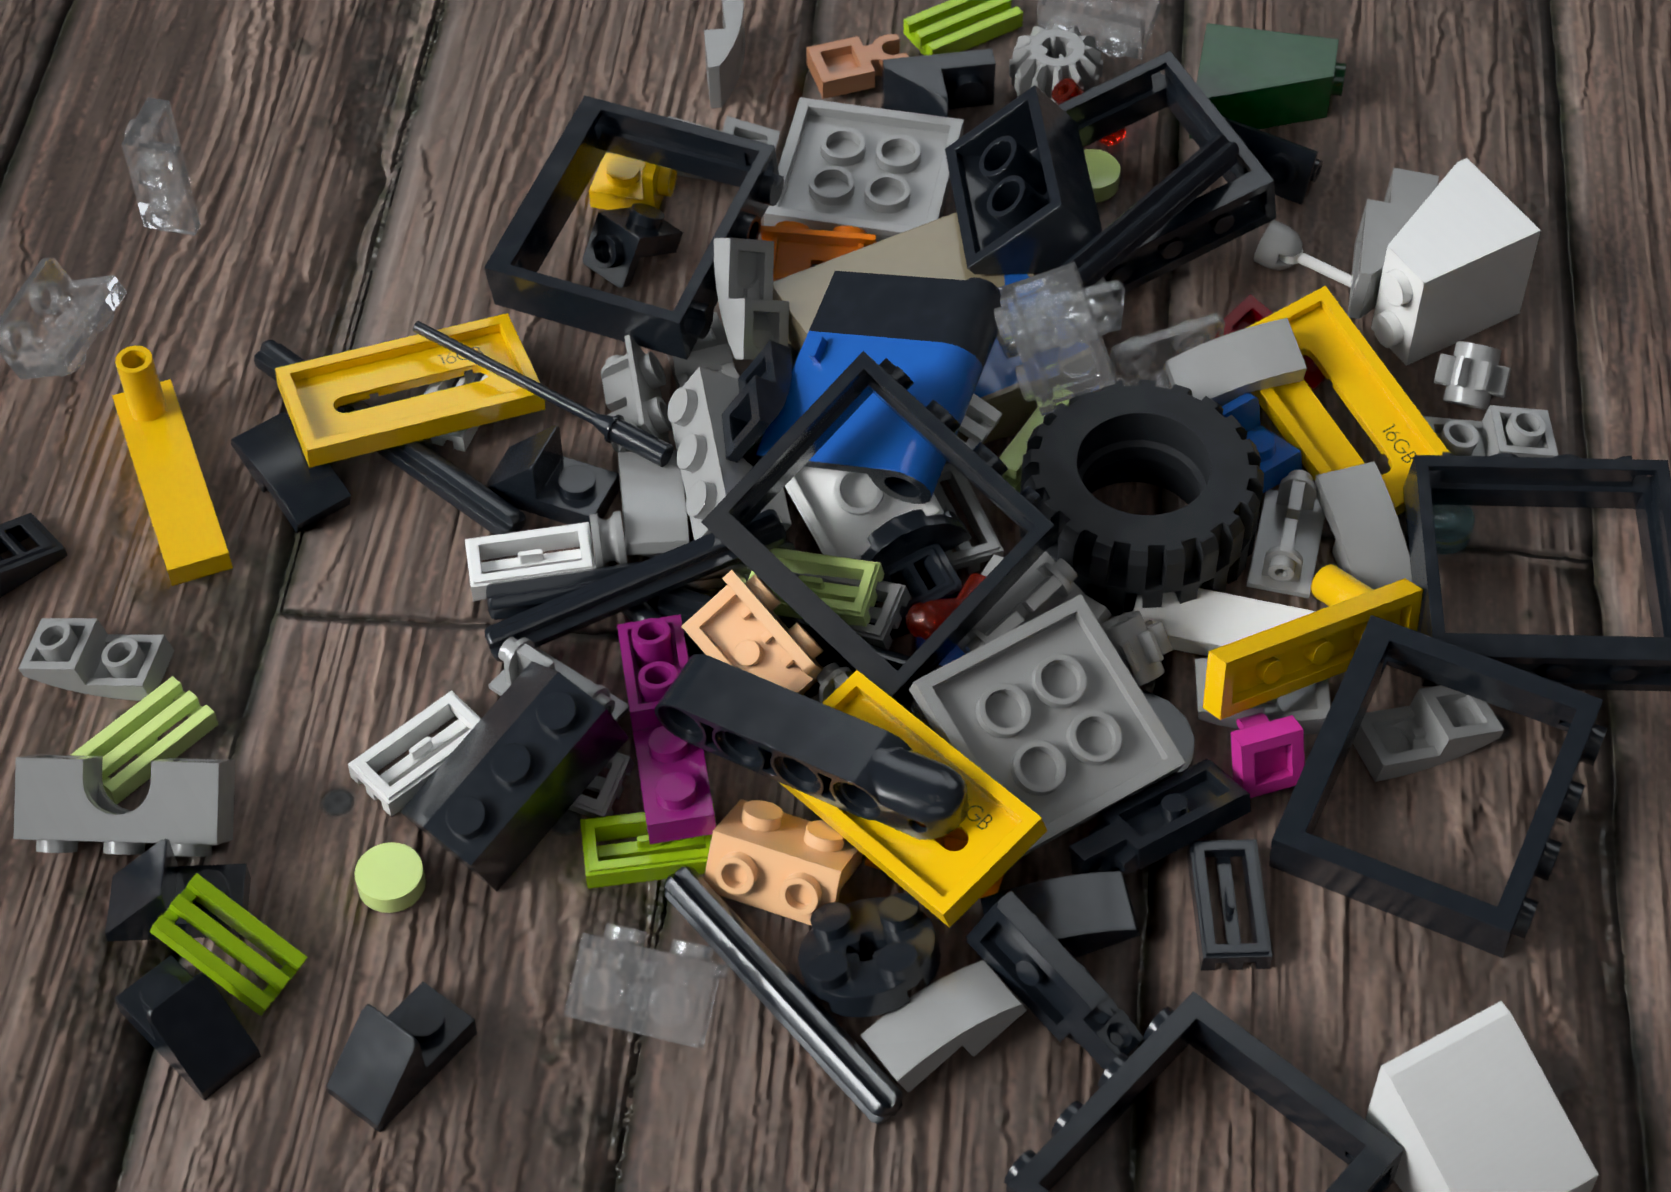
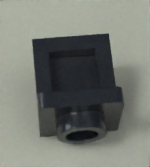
M634 203L632 207L598 211L583 256V263L617 287H628L632 283L640 258L676 253L683 232L665 221V215L662 211L648 204Z

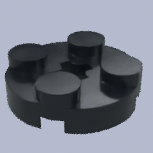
M896 893L888 897L861 899L848 904L839 902L824 904L812 914L810 919L812 929L804 937L798 954V963L806 989L816 1000L818 997L828 1001L832 1012L846 1017H871L900 1008L910 1001L907 991L915 987L923 977L926 987L930 984L938 972L941 960L940 947L930 918L921 911L919 902L907 893ZM875 951L872 960L860 961V956Z

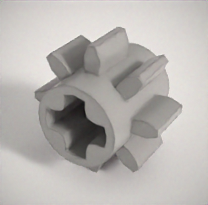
M1457 341L1453 356L1440 353L1434 383L1446 386L1443 401L1460 406L1488 410L1491 395L1504 398L1511 368L1499 366L1502 351L1485 345Z
M1132 611L1100 624L1138 686L1153 681L1165 672L1161 663L1164 659L1163 654L1172 651L1173 647L1162 621L1154 624L1152 620L1144 622L1140 611Z

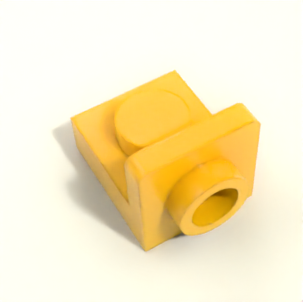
M606 153L589 189L590 207L612 210L632 207L634 203H643L659 209L664 196L671 197L674 192L677 170L618 154Z

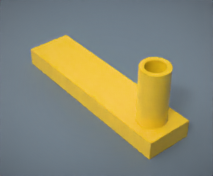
M143 346L127 347L121 350L115 359L124 392L112 395L171 585L175 586L232 569L230 555L171 379L159 381L153 356L149 349Z
M1328 564L1322 567L1312 580L1311 594L1329 607L1208 651L1203 708L1219 720H1222L1347 671L1371 615L1417 631L1423 589L1404 578L1374 590L1336 565Z

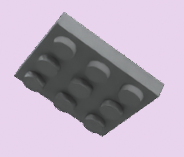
M800 97L778 166L779 175L784 176L783 190L775 206H768L764 214V226H775L776 223L781 221H795L807 225L809 229L832 231L837 226H854L865 230L867 234H875L877 242L942 218L951 185L945 148L963 136L964 120Z
M1081 594L913 682L909 689L935 733L1042 817L1047 832L1023 856L1179 771L1186 764Z

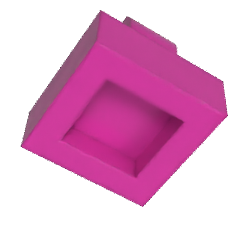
M1261 712L1236 719L1239 730L1231 732L1233 780L1250 794V798L1296 786L1305 766L1304 729L1294 716L1291 715L1269 721L1267 716Z

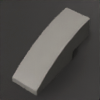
M1393 167L1384 202L1367 199L1354 246L1348 306L1349 318L1360 319L1375 308L1387 246L1437 187L1439 176Z

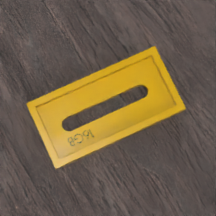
M1324 286L1248 326L1252 327L1288 318L1301 354L1309 356L1327 380L1330 379L1336 393L1382 455L1385 454L1388 458L1391 470L1381 476L1396 514L1403 513L1405 511L1403 487L1414 455H1442V452L1449 451L1328 288ZM1304 379L1300 382L1251 392L1259 399L1260 406L1283 438L1301 450L1302 464L1311 474L1314 481L1319 474L1365 464Z
M508 313L438 329L441 333L540 383ZM419 334L275 368L279 391L309 468L545 410V400ZM468 370L488 376L481 381L350 413L336 411L339 406L370 399L369 394L377 393L378 396L461 377L464 376V371Z
M858 670L822 703L893 733L906 742L913 751L946 764L959 773L967 784L969 810L966 818L958 826L969 837L966 846L959 851H949L934 839H917L878 821L858 817L780 783L949 928L1047 832L1042 817Z

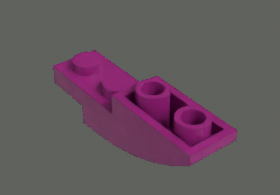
M681 614L617 624L650 844L710 835L716 827L704 749L674 736L658 721L655 715L656 705L689 660L684 630L681 627Z

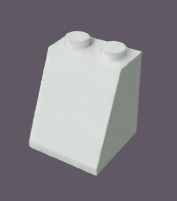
M1468 158L1454 165L1387 246L1371 329L1374 331L1378 341L1384 347L1390 348L1406 366L1520 313L1541 230Z
M1502 1001L1380 1067L1365 1120L1404 1148L1394 1178L1402 1192H1592L1599 1174L1515 1019Z

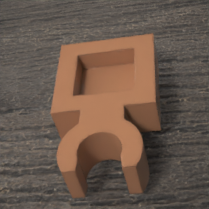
M898 34L880 36L871 45L863 46L859 36L806 47L807 65L823 99L875 88V76L883 77L884 59L909 57L907 53H900V38Z

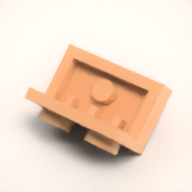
M731 570L722 578L727 585L681 627L705 655L804 695L818 682L817 676L823 670V667L815 659L823 652V649L800 623L796 622L789 629L773 611L781 604V601L756 574L746 581L744 577Z
M741 799L712 832L704 880L719 896L811 925V916L819 907L831 902H838L841 888L862 862L863 854L824 820L809 821L784 813L779 806L768 801H746Z

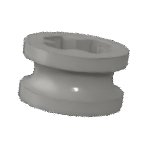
M621 511L613 512L612 516L606 520L600 519L597 514L589 515L596 568L605 567V564L609 561H615L619 565L627 564Z

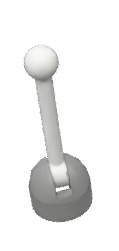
M1277 220L1271 221L1257 246L1253 259L1254 262L1277 271L1288 269L1299 263L1348 287L1351 286L1352 275L1303 253V243L1299 234Z

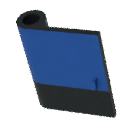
M835 271L793 366L790 389L785 405L779 415L766 429L755 454L760 460L862 351L869 355L878 365L887 358L896 367H900L914 382L907 390L925 407L934 399L961 425L1008 309L1007 302L1002 297L999 288L988 280L976 277L967 280ZM872 393L804 467L868 474L873 483L887 495L911 504H925L930 502L947 460Z

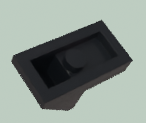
M983 49L884 59L882 91L884 109L948 117V109L994 105L996 62L993 50Z
M554 425L510 446L485 486L519 510L567 525L589 522L590 525L589 515L597 514L600 519L604 518L620 490L619 473L564 457L560 428Z
M169 839L159 841L113 875L105 930L107 941L158 940L156 936L150 933L152 925L161 914L163 915L177 895L183 892L196 873L248 911L251 876L247 864L178 866ZM196 900L193 902L195 906L236 937L242 936ZM181 917L175 923L192 938H207Z
M172 955L115 997L118 1008L125 1018L204 1101L261 1057L259 1049L210 978L203 972L192 977Z
M424 981L388 1017L372 1005L367 1004L361 1011L326 1086L328 1093L380 1133L477 1034L475 1019Z

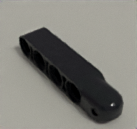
M694 654L690 657L655 707V715L658 721L674 736L858 817L878 821L917 839L932 840L947 835L964 821L968 813L967 784L961 775L948 765L913 751L906 742L887 730L704 654ZM916 821L923 823L926 827H921Z

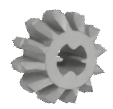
M1056 22L1052 29L1045 30L1039 26H1034L1031 35L1018 36L1012 59L1009 61V77H1011V85L1014 86L1017 97L1036 85L1057 105L1084 93L1091 87L1098 86L1099 78L1102 77L1103 72L1101 51L1097 50L1095 37L1088 35L1080 36L1078 26L1072 27L1069 30L1060 29Z

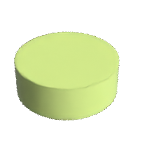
M1084 149L1095 201H1105L1115 195L1119 188L1120 164L1114 156L1105 151Z
M389 842L376 845L360 857L355 867V881L359 896L373 910L384 913L405 910L416 903L424 892L426 878L422 860L414 849L405 844Z

